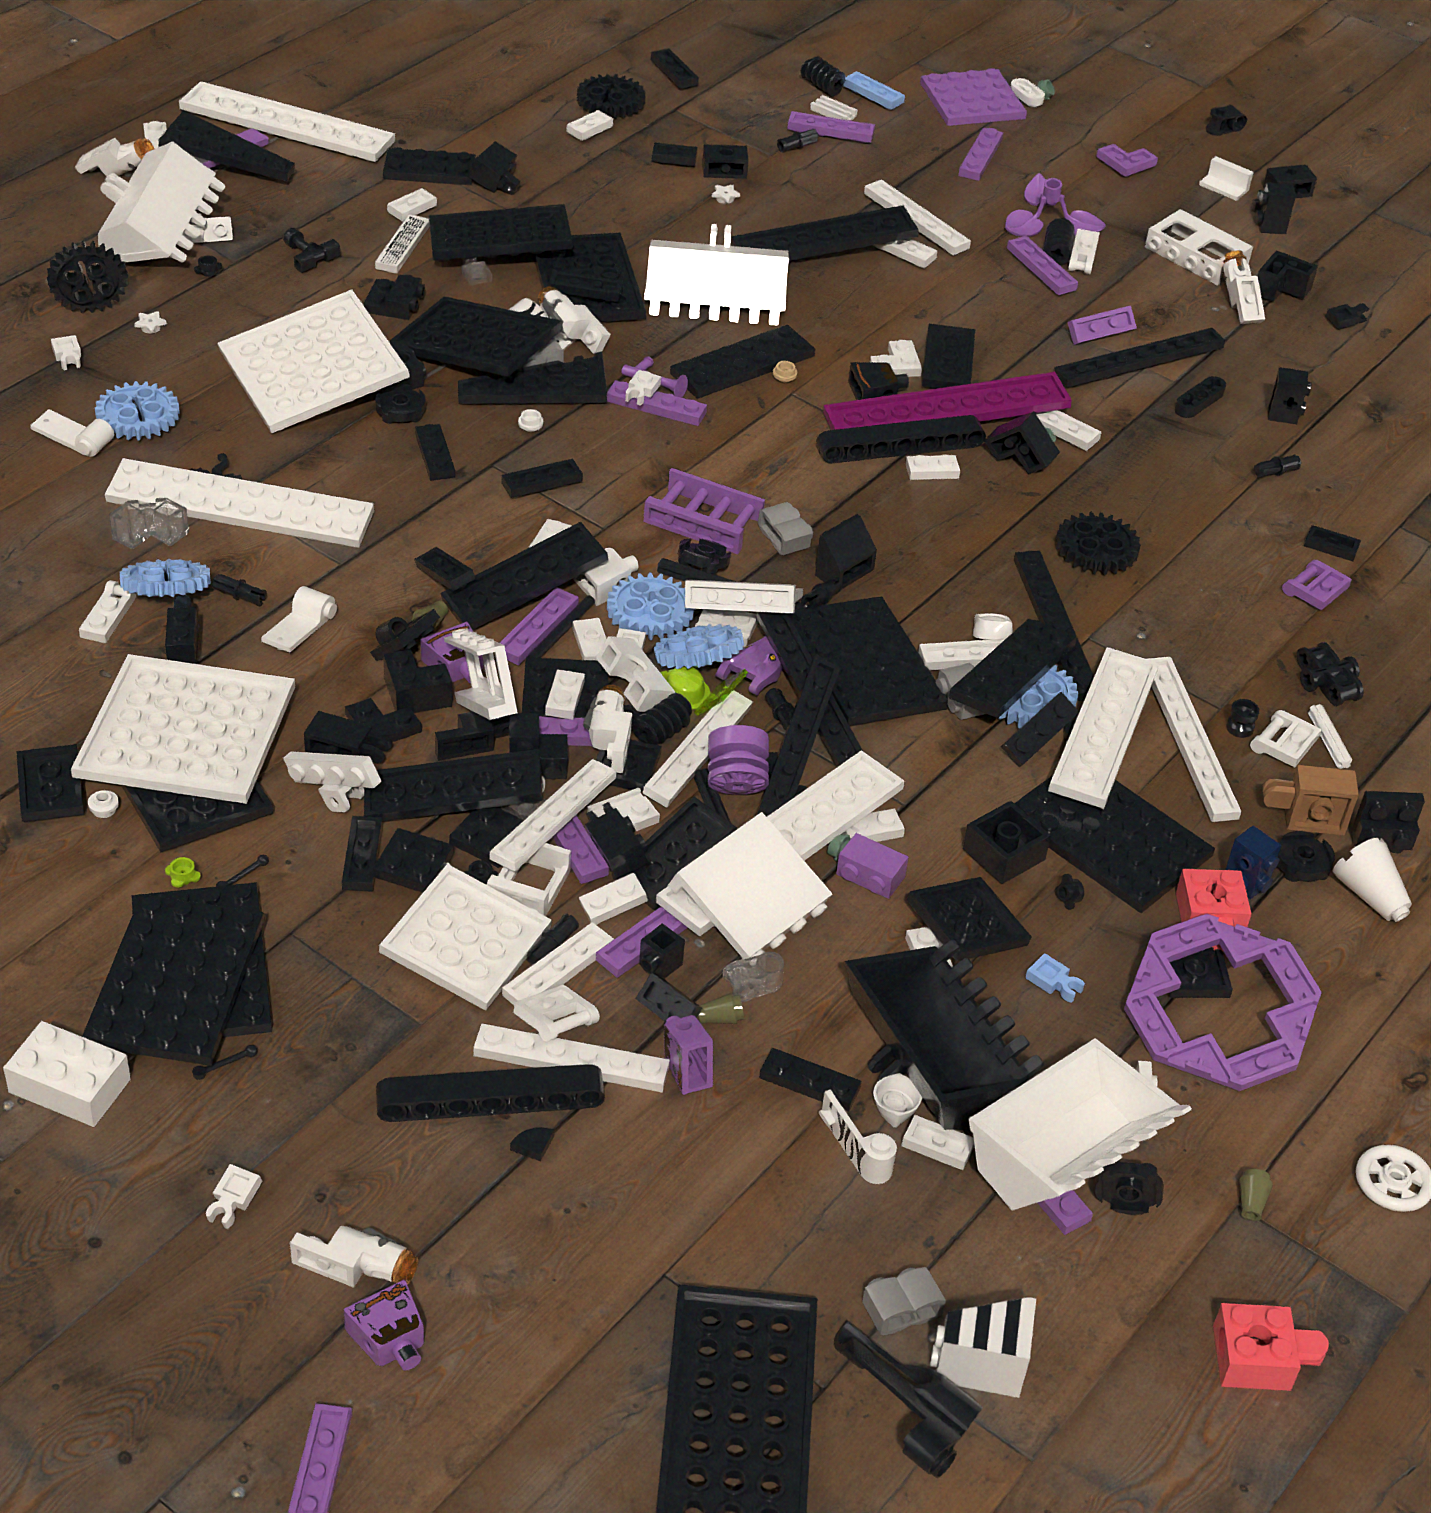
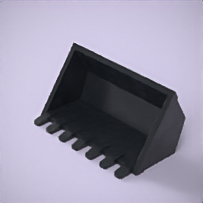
M955 940L948 941L939 949L936 946L845 961V967L849 972L852 994L887 1044L871 1059L868 1068L872 1073H879L885 1067H888L879 1076L878 1081L897 1073L907 1074L944 1130H970L969 1118L1029 1081L1030 1077L1044 1066L1043 1060L1038 1055H1034L1022 1065L1016 1057L1030 1045L1025 1036L1020 1035L1008 1044L1004 1042L1002 1037L1015 1026V1022L1010 1016L1003 1017L993 1025L988 1018L1001 1007V1002L997 997L992 996L980 1005L974 1000L987 988L985 980L978 977L964 986L961 979L973 969L974 965L968 958H964L953 967L949 965L947 961L960 950V946Z

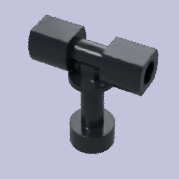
M290 228L284 234L283 240L289 247L293 249L300 248L303 251L293 257L294 267L300 273L316 267V261L318 260L329 261L341 255L340 245L334 239L317 245L315 242L307 243L304 240L303 233L296 228Z

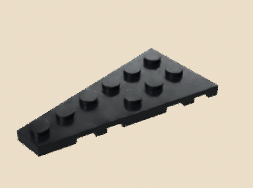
M184 110L158 140V147L174 142L191 156L287 181L295 171L294 162Z
M602 351L596 352L594 357L586 359L582 355L573 357V361L566 363L557 360L523 367V372L513 373L510 376L490 378L484 375L459 380L458 404L607 403Z

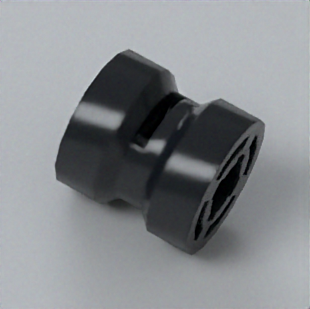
M1248 699L1234 701L1230 711L1231 715L1226 725L1227 731L1239 738L1251 736L1254 732L1255 721L1259 715L1260 709L1258 705Z

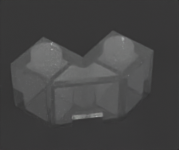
M155 498L156 503L139 504L138 500L126 501L109 514L112 539L132 550L150 536L172 546L189 533L187 508L168 498Z

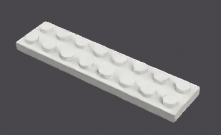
M1108 647L1106 648L1052 777L1048 791L1104 809L1153 684L1159 663Z

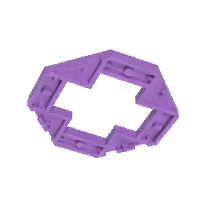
M1204 914L1152 933L1124 1010L1154 1061L1238 1091L1296 1070L1322 991L1291 942L1279 938L1275 941L1260 936L1259 931L1236 924L1234 927L1218 921V917L1210 914ZM1220 944L1234 969L1262 959L1289 1003L1266 1013L1265 1020L1277 1038L1276 1041L1226 1059L1212 1033L1183 1043L1156 998L1180 989L1181 981L1170 962Z

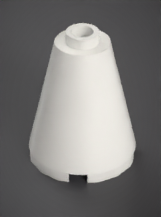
M1373 838L1363 842L1350 851L1353 855L1347 861L1342 857L1333 868L1335 876L1387 921L1394 919L1395 922H1398L1409 915V908L1412 903L1389 849L1382 838L1380 840Z

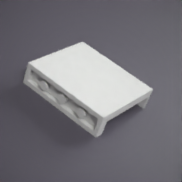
M763 812L678 871L668 884L675 894L684 889L740 954L742 960L736 965L738 969L748 962L751 966L755 965L766 955L765 949L769 946L772 950L776 949L787 939L786 933L789 931L793 934L797 933L807 924L805 920L810 915L813 918L819 916L827 909L828 906L825 902L832 895L831 891Z

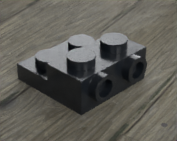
M398 275L395 282L388 279H376L363 306L369 314L409 320L413 311L416 312L418 309L419 299L424 297L425 284H422V278L411 275Z
M1365 791L1351 829L1355 847L1370 839L1378 838L1380 840L1382 838L1392 853L1399 854L1403 850H1413L1420 831L1418 819L1425 803L1423 793Z

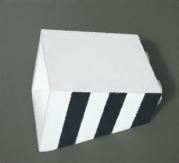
M1020 1298L947 1312L945 1325H938L930 1366L936 1367V1372L942 1374L956 1386L1019 1398L1030 1360L1036 1298Z

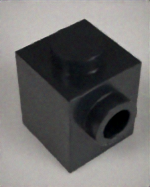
M663 923L641 939L639 965L647 973H657L665 979L683 965L685 940Z

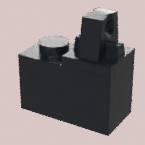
M495 141L474 159L468 177L494 193L500 189L514 195L521 183L519 179L512 175L517 166L514 164L517 154Z

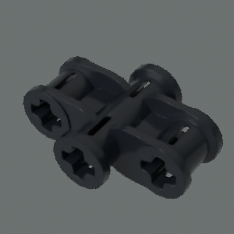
M1321 642L1313 648L1303 647L1298 649L1296 657L1298 665L1302 669L1300 681L1307 692L1315 691L1317 687H1320L1322 693L1333 706H1340L1344 701L1351 699L1353 701L1362 699L1364 689L1361 681L1358 679L1360 669L1354 657L1348 656L1340 661L1337 654L1326 642Z

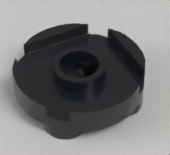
M407 384L389 385L384 388L383 393L379 394L378 392L375 397L376 411L382 416V421L387 424L407 421L418 422L422 419V414L426 409L424 393L419 390V393L414 391L413 386Z
M692 538L680 541L677 554L679 556L678 563L682 565L702 567V571L716 574L718 569L725 568L730 563L731 552L726 553L727 547L706 539H699V543H691Z
M1289 832L1278 842L1281 844V848L1278 854L1280 861L1277 866L1284 872V877L1291 882L1299 880L1308 882L1326 880L1335 861V853L1332 846L1324 839L1322 843L1314 839L1315 834L1310 832Z
M1117 1161L1103 1166L1104 1171L1097 1175L1096 1197L1101 1203L1103 1199L1111 1203L1110 1209L1115 1212L1128 1215H1142L1149 1213V1207L1156 1204L1157 1208L1163 1201L1164 1183L1157 1174V1167L1151 1163L1137 1164Z

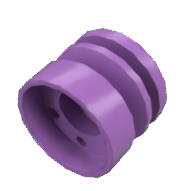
M729 725L717 728L708 735V755L711 759L708 763L709 787L721 793L734 795L757 793L766 789L769 785V765L766 761L769 757V736L764 730L753 726Z

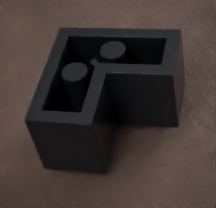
M1266 183L1265 191L1258 190L1257 198L1252 201V212H1255V224H1258L1260 233H1287L1296 198L1292 184Z
M1276 250L1258 271L1257 276L1261 298L1275 301L1283 291L1293 297L1304 299L1312 289L1318 265Z
M1035 411L998 426L984 440L997 461L1016 454L1028 474L1046 468L1060 453Z
M411 649L383 654L384 680L395 711L410 707L414 713L452 707V680L445 663L417 668Z
M539 713L511 714L509 719V753L539 749L542 776L545 779H567V734H539Z

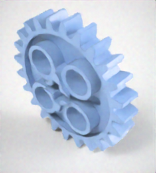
M135 381L133 386L124 383L123 388L115 385V391L107 389L106 395H100V401H96V418L108 422L114 433H116L117 438L126 435L127 440H130L132 436H136L137 440H140L141 436L151 439V434L154 433L160 436V430L168 432L169 426H175V420H179L178 414L180 412L177 396H173L172 391L167 392L165 386L158 389L157 383L148 386L147 381L143 385H139Z
M157 559L156 562L147 560L142 563L137 562L136 565H128V568H122V571L119 572L120 587L124 591H129L130 594L138 593L139 596L163 597L164 595L174 597L175 594L185 595L186 593H195V590L202 591L203 588L208 587V584H211L210 568H206V565H200V562L192 563L191 560L167 559L166 561H161Z
M638 573V579H634L629 575L627 582L619 580V586L613 585L612 592H608L607 611L608 618H612V624H619V628L646 632L649 640H652L654 635H658L662 639L666 633L674 634V630L683 631V626L689 627V621L693 620L694 608H685V588H682L681 581L673 583V577L664 580L663 574L653 578L652 573H649L648 577H643L641 573Z
M711 624L707 626L699 625L693 628H686V631H676L677 634L675 635L668 634V638H662L660 642L656 643L654 651L657 663H660L661 666L667 665V668L676 666V669L686 666L687 669L691 667L699 668L707 664L712 665L714 661L722 662V658H732L731 654H738V650H743L744 640L741 629H737V626L725 625L722 627V624L716 626Z
M1054 665L999 719L1007 717V724L1016 721L1018 722V728H1021L1059 692H1062L1076 707L1078 699L1077 684L1073 683L1072 676L1066 677V670L1057 672V665Z

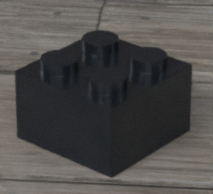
M1009 801L967 824L963 849L1001 884H1004L1046 860L1051 835L1015 803Z

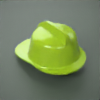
M683 666L679 669L674 668L669 671L660 672L676 693L686 697L691 704L692 710L702 708L710 701V689L697 669L693 667L687 669L686 666Z

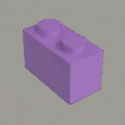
M855 833L839 854L836 875L889 899L905 878L909 857L861 834Z

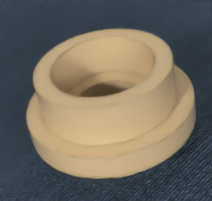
M780 361L773 369V376L780 382L787 383L796 379L797 370L792 362Z

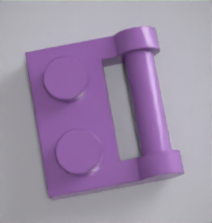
M1312 560L1307 564L1306 569L1294 579L1286 581L1282 589L1287 596L1295 595L1322 610L1350 587L1352 579L1319 560ZM1312 577H1317L1307 586L1303 585Z

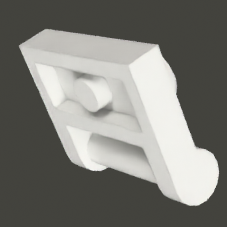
M1278 710L1271 717V723L1262 734L1256 736L1251 741L1250 747L1255 753H1266L1296 767L1319 738L1322 729L1283 710ZM1280 728H1287L1277 742L1271 740Z
M564 984L514 1003V1014L538 1030L540 1037L546 1042L557 1038L559 1033L583 1024L589 1026L599 1021L597 1008ZM561 1017H565V1018H563V1019H560V1020H557V1021L553 1022V1020H556V1019L561 1018Z

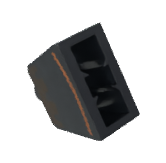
M887 362L850 363L848 383L856 400L898 394V389L908 388L909 386L908 375H895L891 365Z

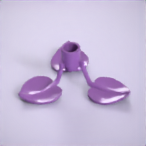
M1038 173L1029 182L1024 192L1026 202L1034 206L1039 205L1037 213L1033 215L1027 210L1013 211L1006 218L1005 229L1013 235L1020 237L1037 235L1043 228V222L1037 219L1043 207L1046 205H1056L1059 201L1064 218L1071 221L1074 225V236H1076L1077 229L1100 232L1106 227V224L1093 214L1082 210H1075L1069 216L1064 202L1065 196L1061 195L1062 182L1056 178L1046 180Z

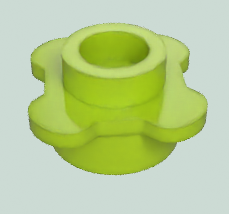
M186 857L174 859L165 868V874L171 877V885L173 887L179 888L191 882H197L201 878L200 872L195 870L194 861Z

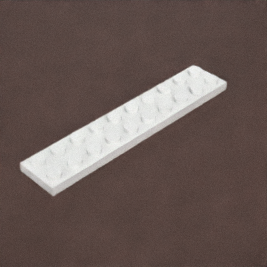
M201 81L179 101L180 109L193 114H201L211 119L238 124L248 129L254 128L270 135L286 137L289 140H297L307 145L325 148L329 151L345 153V155L356 156L366 161L376 162L395 142V133Z
M125 458L122 459L105 493L106 502L357 548L361 545L374 513V503Z
M861 750L767 816V818L805 861L830 843L837 835L845 832L903 790L904 780ZM668 886L657 894L656 903L699 937L715 926L684 889L675 894Z

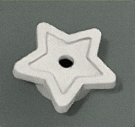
M715 185L716 191L712 193V197H716V200L722 204H730L734 201V197H740V193L734 190L733 185L725 187Z
M158 311L151 314L139 313L138 317L140 320L135 323V327H141V330L145 333H156L161 329V325H166L167 322L160 318Z

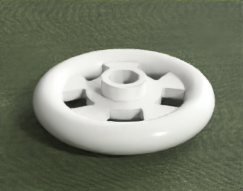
M1379 1145L1368 1149L1359 1158L1356 1165V1178L1362 1191L1374 1203L1389 1210L1407 1212L1417 1210L1430 1201L1431 1169L1416 1153L1396 1145ZM1387 1158L1389 1163L1382 1167L1377 1160ZM1406 1162L1416 1171L1411 1174L1410 1169L1404 1163ZM1369 1174H1378L1380 1183H1373ZM1412 1183L1421 1187L1418 1194L1408 1190ZM1387 1190L1393 1193H1400L1401 1198L1387 1195Z

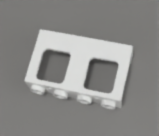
M1180 209L1149 228L1145 248L1219 285L1222 272L1224 271L1223 264L1232 259H1236L1237 264H1239L1242 258L1246 259L1249 264L1253 246ZM1172 225L1171 232L1185 239L1179 241L1161 231ZM1204 248L1222 258L1215 260L1198 250Z
M468 628L452 631V636L444 637V642L465 651L472 688L455 692L456 702L489 720L517 713L505 646L494 641V639L486 638L485 635L471 632ZM493 652L495 653V658H496V663H497V668H498L500 683H499L498 676H497V670H496V665H495V660H494ZM480 655L483 657L487 678L483 677L478 657Z

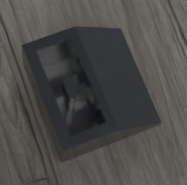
M855 514L820 535L815 576L823 582H826L831 577H836L839 580L833 584L836 585L841 582L843 589L874 570L877 549L860 515Z

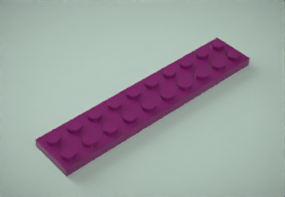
M1056 372L827 404L823 407V414L831 430L973 415L977 417L978 421H989L1026 415L1033 411L1040 413L1071 408L1072 399Z

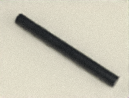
M590 595L586 596L527 657L541 658L572 627L573 621L579 620L595 604V599Z

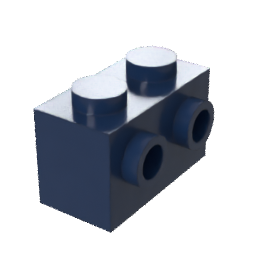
M1251 826L1234 840L1226 870L1242 872L1249 899H1252L1259 892L1265 893L1273 882L1271 878L1273 870L1280 861L1278 854L1281 844L1255 826Z

